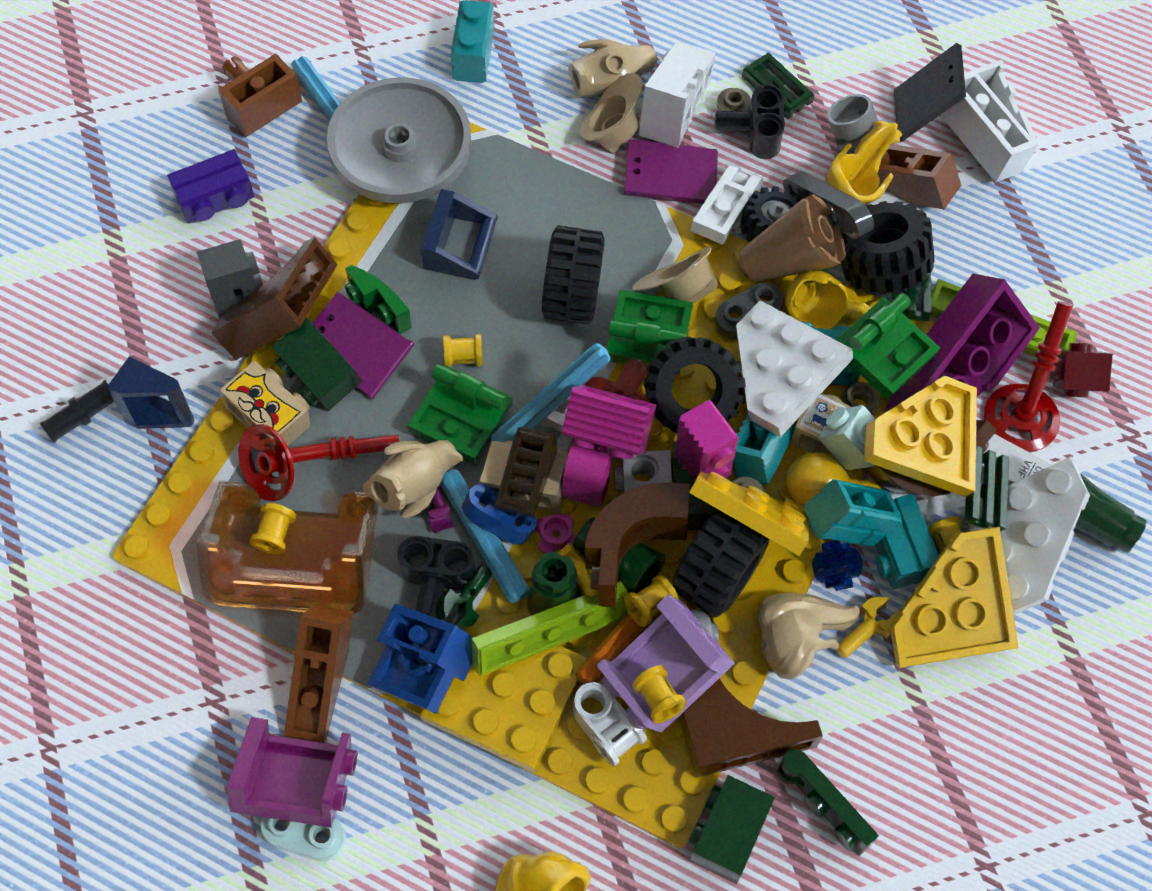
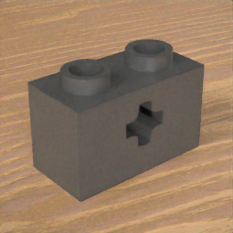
M241 239L197 252L219 320L225 311L237 305L263 286L253 251L245 253Z

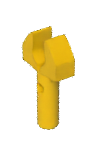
M568 543L558 554L570 557L577 570V581L587 596L597 595L598 590H591L592 570H586L584 556L582 553L578 554L573 545Z
M873 597L868 599L860 608L864 621L839 642V647L836 649L838 655L847 658L873 634H882L888 640L891 637L890 625L901 609H898L888 620L880 619L875 621L877 612L887 605L889 598Z

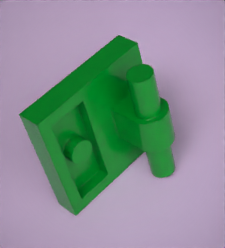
M620 289L614 318L610 322L608 333L610 336L607 350L611 358L610 362L647 368L649 362L652 363L656 357L654 354L659 349L663 350L668 346L667 343L673 340L679 341L682 340V337H687L693 302Z
M903 293L897 295L891 302L885 297L881 298L836 339V341L852 349L853 360L849 365L887 400L940 350V347L902 313L911 304L909 297Z
M437 364L431 375L436 381L408 423V432L429 443L448 440L454 445L464 460L476 465L491 441V436L497 431L512 407L513 397L486 385L484 381L465 372L461 373L449 366L444 367Z

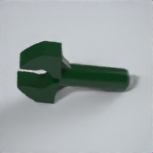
M480 565L460 593H455L452 589L443 592L436 603L437 619L441 620L447 617L452 608L458 605V619L453 625L462 630L474 625L480 615L473 610V601L492 576L490 568Z

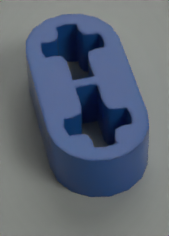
M478 484L473 486L462 503V510L465 516L473 523L509 543L518 545L525 543L536 528V517L530 518L495 509V503L499 491L487 485ZM479 502L483 503V504L485 505V507L481 506V505L478 504V503H479Z

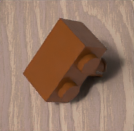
M277 54L272 55L250 70L237 56L231 57L236 67L229 60H226L222 66L223 74L231 80V82L218 89L225 115L245 137L302 102L297 75Z

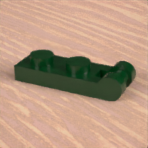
M790 749L784 754L782 762L778 767V776L781 781L789 785L796 784L805 794L804 801L808 808L820 818L824 816L835 828L833 834L839 843L847 850L851 851L854 849L859 856L862 855L879 837L876 831L803 751Z

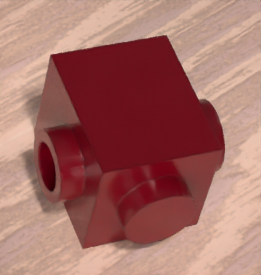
M1069 343V350L1061 349V354L1056 355L1059 360L1057 363H1053L1056 369L1055 371H1050L1049 376L1051 380H1054V387L1065 389V396L1088 397L1089 391L1109 392L1112 353L1092 351L1093 344Z

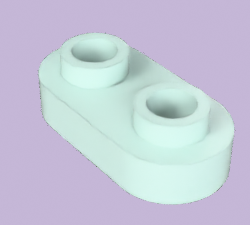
M262 818V834L274 848L320 862L334 860L345 848L346 833L336 818H334L332 828L290 821L288 828L283 831L275 829L276 822L279 819ZM321 830H328L330 832V838L325 843H318L315 840L317 833Z

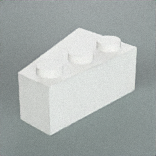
M676 41L670 51L664 54L661 64L645 85L644 96L637 110L636 116L640 120V136L677 148L679 147L712 78L715 52Z
M1002 60L964 73L966 97L941 114V117L995 183L1021 173L1039 145L1024 110L1018 109L1014 99L1016 91L1013 84L1008 85L1003 74L1005 65Z

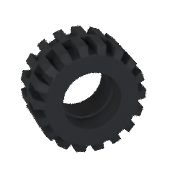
M883 201L876 205H866L872 215L874 229L857 239L842 233L846 256L841 261L846 281H850L851 286L855 289L862 288V291L868 294L877 292V295H886V293L890 292L894 294L902 293L903 289L910 290L916 287L917 282L925 281L928 278L927 273L932 272L934 268L933 263L935 262L930 218H927L926 213L922 209L917 210L915 205H903V202L899 201L893 203Z
M557 225L552 232L542 295L541 310L544 319L589 325L593 320L605 244L602 231Z
M690 336L682 337V340L679 341L673 340L667 343L668 346L663 350L659 349L654 354L656 357L652 363L649 362L646 369L648 371L647 376L644 378L645 398L648 403L656 405L654 415L663 426L668 427L673 433L677 434L680 416L692 410L680 406L673 398L671 392L675 375L682 368L690 364H701L712 371L716 379V389L710 400L727 422L731 417L734 419L739 414L737 410L739 403H744L745 395L742 394L743 387H746L745 378L742 377L740 372L742 371L740 364L735 361L733 355L727 349L706 338H692Z
M720 510L715 511L702 526L684 554L676 570L673 587L678 595L712 617L720 616L730 608L750 580L768 547L769 538Z

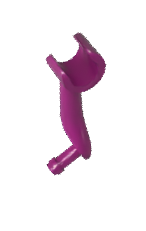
M437 487L436 493L432 498L435 509L427 511L428 521L433 533L453 527L449 514L450 507L448 504L445 505L439 487Z

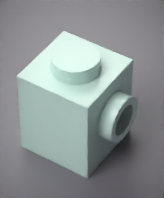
M864 405L849 408L841 407L833 411L826 420L827 425L818 439L846 470L874 466V464L864 461L866 425L875 418Z

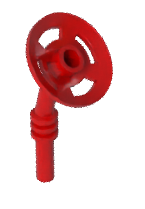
M1062 301L1057 302L1045 340L1038 345L1041 351H1036L1035 353L1038 359H1034L1032 362L1035 368L1029 384H1009L997 389L988 398L984 407V420H988L997 430L995 434L1029 453L1042 450L1050 445L1060 428L1058 408L1054 401L1043 392L1050 371H1055L1056 369L1053 363H1057L1059 360L1056 355L1061 354L1062 350L1059 348L1073 308V305ZM1016 392H1025V394L1018 397ZM1003 398L1005 401L1000 411L1001 418L996 419V404ZM1012 404L1015 407L1008 416V406ZM1038 412H1040L1041 419L1037 424L1034 419ZM1047 412H1050L1051 425L1049 430L1044 433L1042 428L1047 421ZM1012 427L1021 432H1030L1031 440L1014 438L1007 434L1006 431Z
M256 424L248 427L243 432L239 441L238 457L242 474L251 490L263 500L275 502L285 498L292 489L294 482L293 463L332 457L333 461H337L339 456H341L342 460H346L348 455L351 459H355L357 454L384 452L386 447L400 442L399 435L354 439L353 436H349L348 440L345 437H340L339 441L336 438H331L330 442L288 448L286 442L276 430L268 425ZM262 433L268 434L273 438L262 439L259 435ZM267 444H271L275 448L270 449V447ZM253 447L258 450V455L256 458L257 467L259 469L258 472L256 471L253 462ZM278 472L279 477L273 476L272 473ZM266 483L274 485L281 483V489H272Z

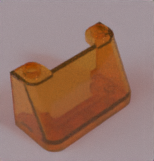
M219 481L197 541L202 591L210 602L228 607L306 612L314 604L353 611L354 614L361 611L368 588L378 514V504L365 492H349L340 499L338 514L294 511L297 517L295 522L291 523L288 527L284 539L286 544L285 552L277 555L258 550L249 542L251 535L257 533L263 516L260 512L261 503L257 491L244 483Z

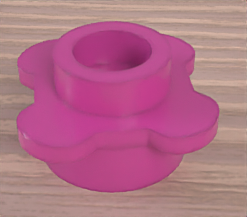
M553 514L537 520L535 530L540 533L541 542L539 543V550L543 554L561 550L568 543L573 545L575 539L572 532L574 520L570 515ZM555 531L559 532V533H560V536H559V537H554V536L552 535L553 532H555Z

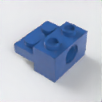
M395 603L376 640L386 647L367 684L376 690L437 714L453 678L464 681L473 663V637L456 625Z

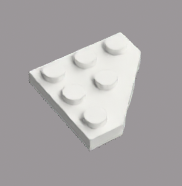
M759 301L736 324L742 373L746 384L744 388L749 419L779 437L790 428L853 360V351L850 347L762 301Z
M1071 457L1008 485L1007 528L1001 531V539L1014 615L1048 601L1054 586L1052 582L1060 563H1063L1075 534L1073 530L1081 510L1085 509L1090 497ZM980 498V517H982V501H983V499H981V498ZM963 506L961 510L965 517V506ZM967 523L970 531L984 529L982 527Z

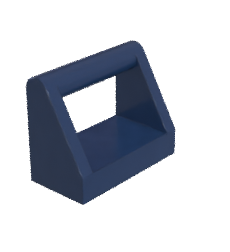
M441 189L421 247L423 269L473 280L479 279L498 216L456 192ZM455 218L481 224L469 262L444 250Z
M130 356L107 386L125 423L137 429L190 427L194 423V416L178 380ZM160 396H167L169 401Z

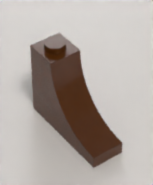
M314 236L305 241L288 263L269 281L246 299L225 311L211 333L221 346L237 360L301 327L338 264Z
M720 678L679 716L696 778L781 757L790 749L805 751L817 748L823 737L818 720L808 722L780 721L751 710L727 690Z

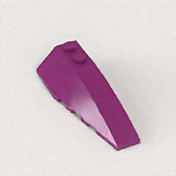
M972 273L927 333V336L940 347V350L889 398L883 414L943 376L976 387L977 397L983 391L990 392L999 384L1040 328L1005 279Z

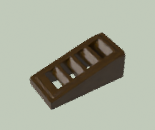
M518 427L501 481L495 509L530 518L535 517L558 451L554 435ZM521 462L538 464V468L521 465ZM517 476L534 480L533 484H529L521 481H516L515 479ZM511 491L530 495L529 500H524L509 495Z

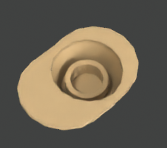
M628 73L613 82L603 93L594 109L582 122L579 129L580 137L585 141H598L607 151L612 153L616 152L628 141L638 128L637 112L634 106L642 94V78L636 73Z
M705 247L684 260L644 276L632 286V290L638 292L656 287L666 298L693 303L713 292L717 287V280L706 258L712 251L711 247Z

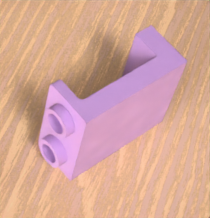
M669 594L656 605L662 614L613 661L609 662L602 659L597 664V667L604 674V677L601 679L603 685L615 697L619 698L621 696L629 706L626 710L629 718L641 729L647 727L661 733L735 664L682 601ZM662 665L668 671L667 679L676 694L683 695L685 698L686 706L674 718L656 724L650 717V707L642 694L635 693L632 683L645 670Z

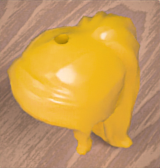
M884 120L875 121V127L859 140L852 154H846L852 147L851 144H847L833 160L826 173L824 183L860 200L865 206L881 198L893 179V175L890 173L879 187L880 178L877 173L881 160L889 146L900 142L902 133L897 129V123H888Z
M546 851L535 856L522 853L511 857L504 864L496 878L495 891H586L591 882V875L588 867L556 851Z

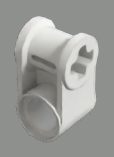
M596 682L586 683L576 691L573 703V717L609 765L615 767L620 763V756L635 744L642 745L647 741L643 729L639 728L629 718L623 707L604 685ZM589 698L597 699L601 702L603 710L597 714H590L583 710L581 703Z

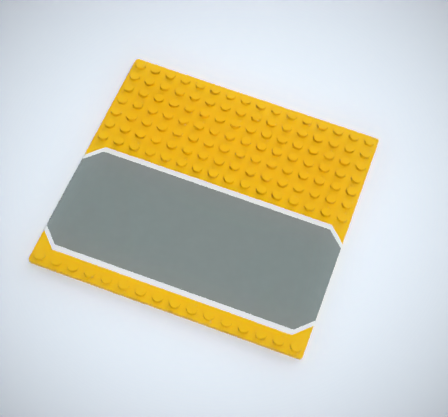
M469 122L471 131L469 159L461 174L444 190L456 192L498 216L479 279L473 280L423 269L421 247L440 192L428 198L407 203L381 202L359 194L323 246L338 265L307 315V318L312 323H314L337 291L350 300L344 287L348 283L345 268L350 265L361 268L380 279L409 308L412 328L400 335L413 341L414 346L374 399H369L364 392L356 387L329 411L320 401L313 406L299 390L304 383L296 375L289 379L275 363L280 356L271 346L282 337L251 352L235 376L255 360L263 369L269 367L274 370L281 378L282 386L291 394L297 392L306 400L310 407L308 411L311 426L295 439L288 448L330 442L331 438H336L339 441L340 437H345L348 440L349 436H353L354 439L399 435L400 441H417L429 444V442L409 433L407 425L436 381L431 377L435 366L440 364L445 367L443 335H449L452 339L471 338L475 334H481L483 367H477L476 364L452 365V368L461 373L465 372L484 381L486 385L513 397V405L499 426L500 428L593 344L599 343L607 349L610 336L608 335L609 326L614 318L620 289L637 292L632 290V286L644 276L684 260L705 247H711L712 251L706 258L717 280V287L713 292L693 303L687 337H702L719 344L733 355L735 361L742 368L738 339L725 338L715 328V316L718 307L723 302L756 284L769 283L775 285L782 292L784 302L781 312L789 315L785 306L786 293L791 283L803 273L754 282L750 278L744 277L738 266L740 250L749 243L747 240L730 233L723 245L690 231L694 219L691 216L646 197L624 195V188ZM455 218L444 250L469 262L481 224ZM557 225L602 231L605 239L595 314L589 325L544 319L541 310L549 245L552 232ZM838 280L846 288L848 300L852 303H866L871 308L881 299L876 295L865 293L862 289H855L850 284ZM656 287L645 291H638V293L665 297ZM760 297V299L763 301L771 300L767 297ZM377 310L370 313L378 320L383 322ZM736 313L729 314V316L732 318L740 317ZM843 317L836 326L850 327L855 322L847 317ZM909 319L926 335L934 325L931 319H929V322ZM391 323L387 325V326H389L390 328H392L394 331H396L395 328L392 326ZM609 361L584 385L647 402L644 378H646L648 371L646 370L647 368ZM687 365L673 379L671 386L673 398L680 406L693 409L712 398L716 389V379L712 371L704 365ZM861 375L859 376L858 382L869 383ZM829 384L822 393L832 394L841 400L842 394L848 386ZM879 392L880 406L876 414L873 415L875 419L883 414L889 401ZM220 396L113 553L114 559L122 566L293 653L296 651L300 616L314 604L353 611L354 617L349 651L342 677L421 717L422 708L376 690L367 683L386 647L376 640L394 604L416 610L420 585L411 583L404 578L397 557V550L405 539L412 536H422L465 543L473 552L476 570L480 565L488 567L441 485L438 487L445 505L448 504L450 507L449 514L453 527L437 533H433L427 517V511L435 509L432 500L419 514L410 518H402L400 515L402 509L385 510L362 489L363 484L392 456L385 455L384 452L357 454L355 459H351L348 455L346 460H342L341 456H339L337 461H333L332 457L293 463L294 482L290 493L285 498L275 502L263 500L248 486L239 464V441L247 427L224 407L222 397ZM744 399L743 404L739 403L737 408L739 414L735 419L731 417L727 422L735 433L739 432V427L742 426V421L746 420L745 415L748 414L746 399ZM861 399L854 400L858 405H866ZM559 406L556 411L563 414L567 407ZM654 415L646 451L670 450L671 457L672 445L677 440V434L673 433L668 427L663 426ZM537 425L533 429L554 435L558 450L562 453L569 454L571 446L574 445L571 443L572 437L562 435V432L552 427ZM492 439L476 465L463 459L462 462L454 465L453 468L446 472L453 469L458 470L470 489L480 484V478ZM791 440L770 484H761L766 494L782 502L786 498L793 500L785 484L789 466L800 456L809 453L790 444ZM253 447V462L255 469L258 472L259 469L256 463L258 450ZM611 457L609 484L601 508L564 498L560 513L537 509L535 514L536 520L553 514H568L574 520L572 532L576 537L590 518H596L606 505L623 494L622 490H615L614 467L622 466V462ZM732 464L731 475L728 477L730 482L738 479ZM861 468L845 469L849 478L857 479V481L861 480L865 473ZM278 472L272 473L273 476L279 477ZM643 473L633 476L636 480L642 482L652 479L649 475ZM266 483L272 489H281V483L275 485ZM263 504H280L296 513L295 522L289 525L284 539L286 549L283 554L277 555L263 552L253 547L249 542L251 535L257 533L263 516L260 512ZM810 526L808 543L800 556L769 539L768 547L759 565L730 608L715 618L708 614L711 623H716L718 627V644L735 663L720 677V680L737 700L752 709L771 669L761 651L762 630L759 627L760 623L757 618L760 606L764 599L774 594H807L833 540L818 538L812 532ZM534 530L529 539L520 545L509 543L499 537L527 586L530 588L533 568L540 561V557L544 555L539 550V543L541 542L540 533ZM687 530V540L652 539L641 542L643 545L665 554V564L659 575L666 577L672 585L676 570L684 554L700 530ZM555 531L552 535L559 537L560 533ZM416 555L408 561V564L413 566L423 564L427 557ZM454 561L447 568L452 571H459L467 564L463 561ZM492 574L473 601V610L480 617L474 625L463 629V631L474 638L532 616L527 607V597L516 603L509 602ZM578 582V586L582 592V596L586 595ZM452 589V590H453L455 593H460L462 589H460V590H454V589ZM678 595L679 600L682 601L688 607V609H700L688 600ZM459 606L453 607L448 616L441 620L450 624L457 621ZM660 612V614L652 621V623L662 614V612ZM621 621L563 643L560 646L588 658ZM579 681L535 772H530L516 764L513 765L674 847H685L721 772L696 778L679 717L662 733L647 727L643 729L647 741L642 745L635 744L619 757L620 763L612 767L600 755L591 739L573 717V703L576 691L584 685ZM614 696L626 711L629 706L621 696L619 698ZM589 698L581 703L583 710L590 714H597L603 710L601 702L597 699Z

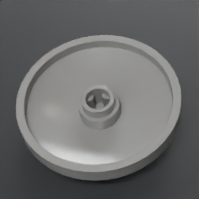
M405 77L388 78L364 85L347 96L339 104L328 125L327 148L336 174L353 191L376 201L407 203L433 196L456 180L469 159L471 131L467 114L462 105L445 89L421 79Z

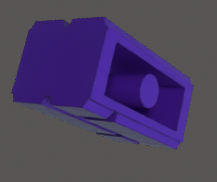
M235 149L167 175L174 196L187 223L209 220L216 212L229 207H242L249 199L255 197L250 179Z

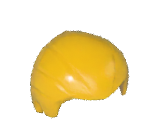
M821 270L808 271L798 276L789 286L785 298V306L789 316L800 322L811 323L815 328L831 329L843 317L856 322L870 309V306L866 303H852L849 301L844 285L829 273Z
M811 452L797 458L789 466L785 478V484L790 496L804 508L805 504L813 496L821 494V489L832 479L881 489V486L873 480L857 481V479H850L838 460L821 452Z

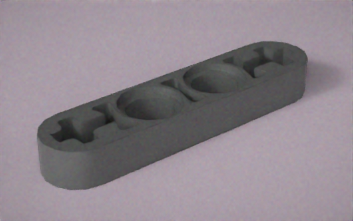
M799 171L783 180L784 190L785 188L791 190L790 196L792 197L798 194L802 200L814 194L821 198L832 212V214L826 216L831 226L833 227L838 224L841 232L849 237L857 239L874 229L872 215L860 200L803 171Z

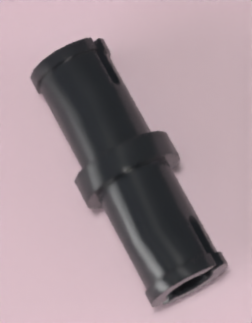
M106 380L78 399L72 397L68 400L69 405L47 420L40 422V425L53 443L82 423L85 426L91 423V417L114 402L107 389L108 383Z

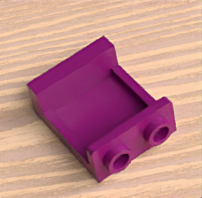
M251 717L227 784L230 812L332 828L336 811L343 812L348 792V787L344 785L346 776H353L356 769L358 751L352 750L351 734L342 733L338 745L269 735L268 719Z

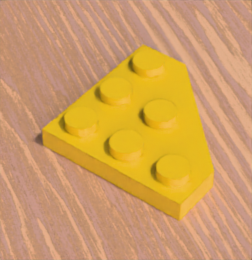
M943 376L893 409L874 419L866 425L864 461L964 497L975 492L977 388Z
M700 472L690 489V494L798 556L801 555L808 543L810 521L805 515V508L791 499L786 498L782 502L754 486L749 485L748 488L740 486L715 472H710L709 474Z
M1000 527L955 533L890 625L896 667L903 668L1019 648Z
M558 645L479 676L474 667L470 668L464 681L453 678L437 714L423 709L420 715L421 720L534 773L579 683L576 677L577 669L587 658Z

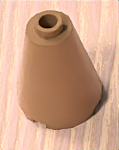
M814 194L803 198L740 250V258H738V266L743 276L750 278L754 282L831 268L840 264V261L844 260L846 256L845 243L839 225L837 224L832 227L826 217L832 214L825 202Z

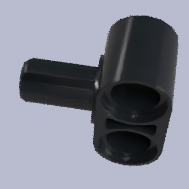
M765 84L758 86L753 91L748 111H717L714 118L715 129L717 131L747 132L752 154L760 159H772L780 152L785 127L782 92L774 85Z
M412 536L405 539L397 550V557L404 578L411 583L420 585L415 611L437 618L436 603L444 592V588L463 589L476 571L473 552L469 546L462 542ZM416 555L427 557L423 564L417 566L408 564V561ZM454 561H463L467 564L459 571H452L447 568Z

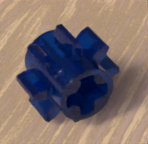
M838 540L821 543L823 551L816 553L812 561L815 578L820 583H825L826 589L834 587L838 591L852 588V579L858 578L863 569L862 558L855 547H850V544L841 543Z

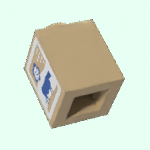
M821 393L802 413L795 426L790 444L809 453L821 452L829 454L830 451L818 437L826 427V420L833 411L841 407L849 408L850 406L844 404L838 397L832 394Z

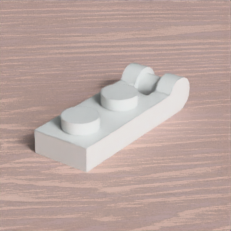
M730 164L693 219L690 231L723 245L744 213L749 197L756 190L759 192L763 177L754 173L749 176L740 172L741 168Z

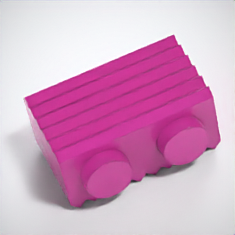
M578 385L571 390L562 435L572 437L571 443L576 446L594 449L595 444L609 447V454L622 459H633V455H640L646 451L656 405L586 385Z
M707 400L680 416L674 457L679 458L678 463L684 464L683 469L688 470L687 475L693 476V482H695L700 472L707 474L715 472L727 479L731 475L732 461L735 457L736 443L739 437L713 402Z

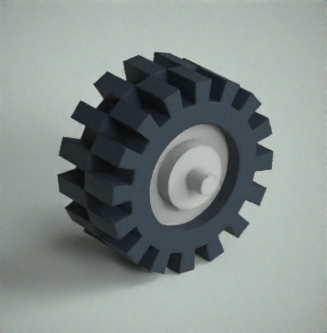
M773 186L771 192L768 187L761 188L760 192L757 190L753 192L752 196L748 199L740 224L742 225V234H747L746 240L748 242L753 240L801 200V196L798 194L793 197L790 196L791 190L785 188L784 193L779 192L778 186Z

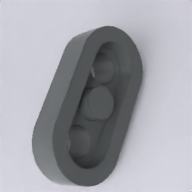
M759 283L723 302L718 307L715 316V328L718 333L728 339H738L736 324L759 301L782 311L784 297L780 289L769 283ZM760 297H767L771 300L763 301L760 299ZM736 313L740 317L732 318L729 316V314Z

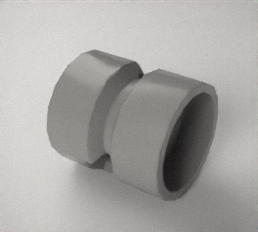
M861 94L848 95L832 104L827 113V118L839 151L841 152L847 144L852 145L846 154L853 153L859 140L875 127L874 122L877 121L870 98Z

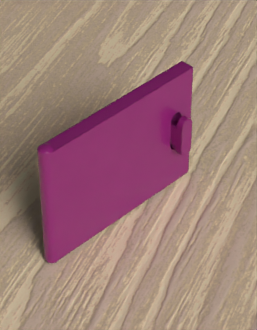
M629 139L627 144L624 195L704 204L717 184L718 150L679 145L677 148L665 143Z
M338 291L313 323L360 376L363 382L357 388L364 392L369 399H374L414 346L413 341L406 339Z

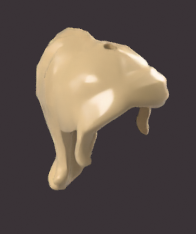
M800 593L774 594L764 599L757 614L760 623L759 627L762 630V654L778 677L781 679L796 678L807 668L812 667L811 661L816 651L827 648L838 649L839 643L831 638L822 640L819 638V633L822 630H846L854 622L858 621L860 609L857 605H840L815 595Z

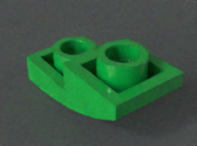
M353 265L345 268L348 283L344 287L352 302L355 304L360 303L368 313L377 310L384 324L388 325L391 323L399 334L412 328L409 308L390 287L361 268Z

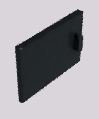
M955 43L894 89L897 129L902 133L900 143L966 97L962 45Z

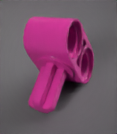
M595 444L594 449L571 446L563 476V498L602 507L609 484L612 455L607 454L608 447Z

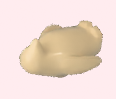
M606 39L590 40L580 43L578 48H591L595 51L570 63L568 71L577 97L600 95L613 82L625 74L636 73L642 76L656 67L657 56L654 49L647 45H628Z
M439 440L429 444L417 441L396 442L385 448L384 454L392 456L363 484L362 489L383 509H402L400 512L401 517L410 518L419 514L430 504L446 471L462 462L463 457L448 440Z

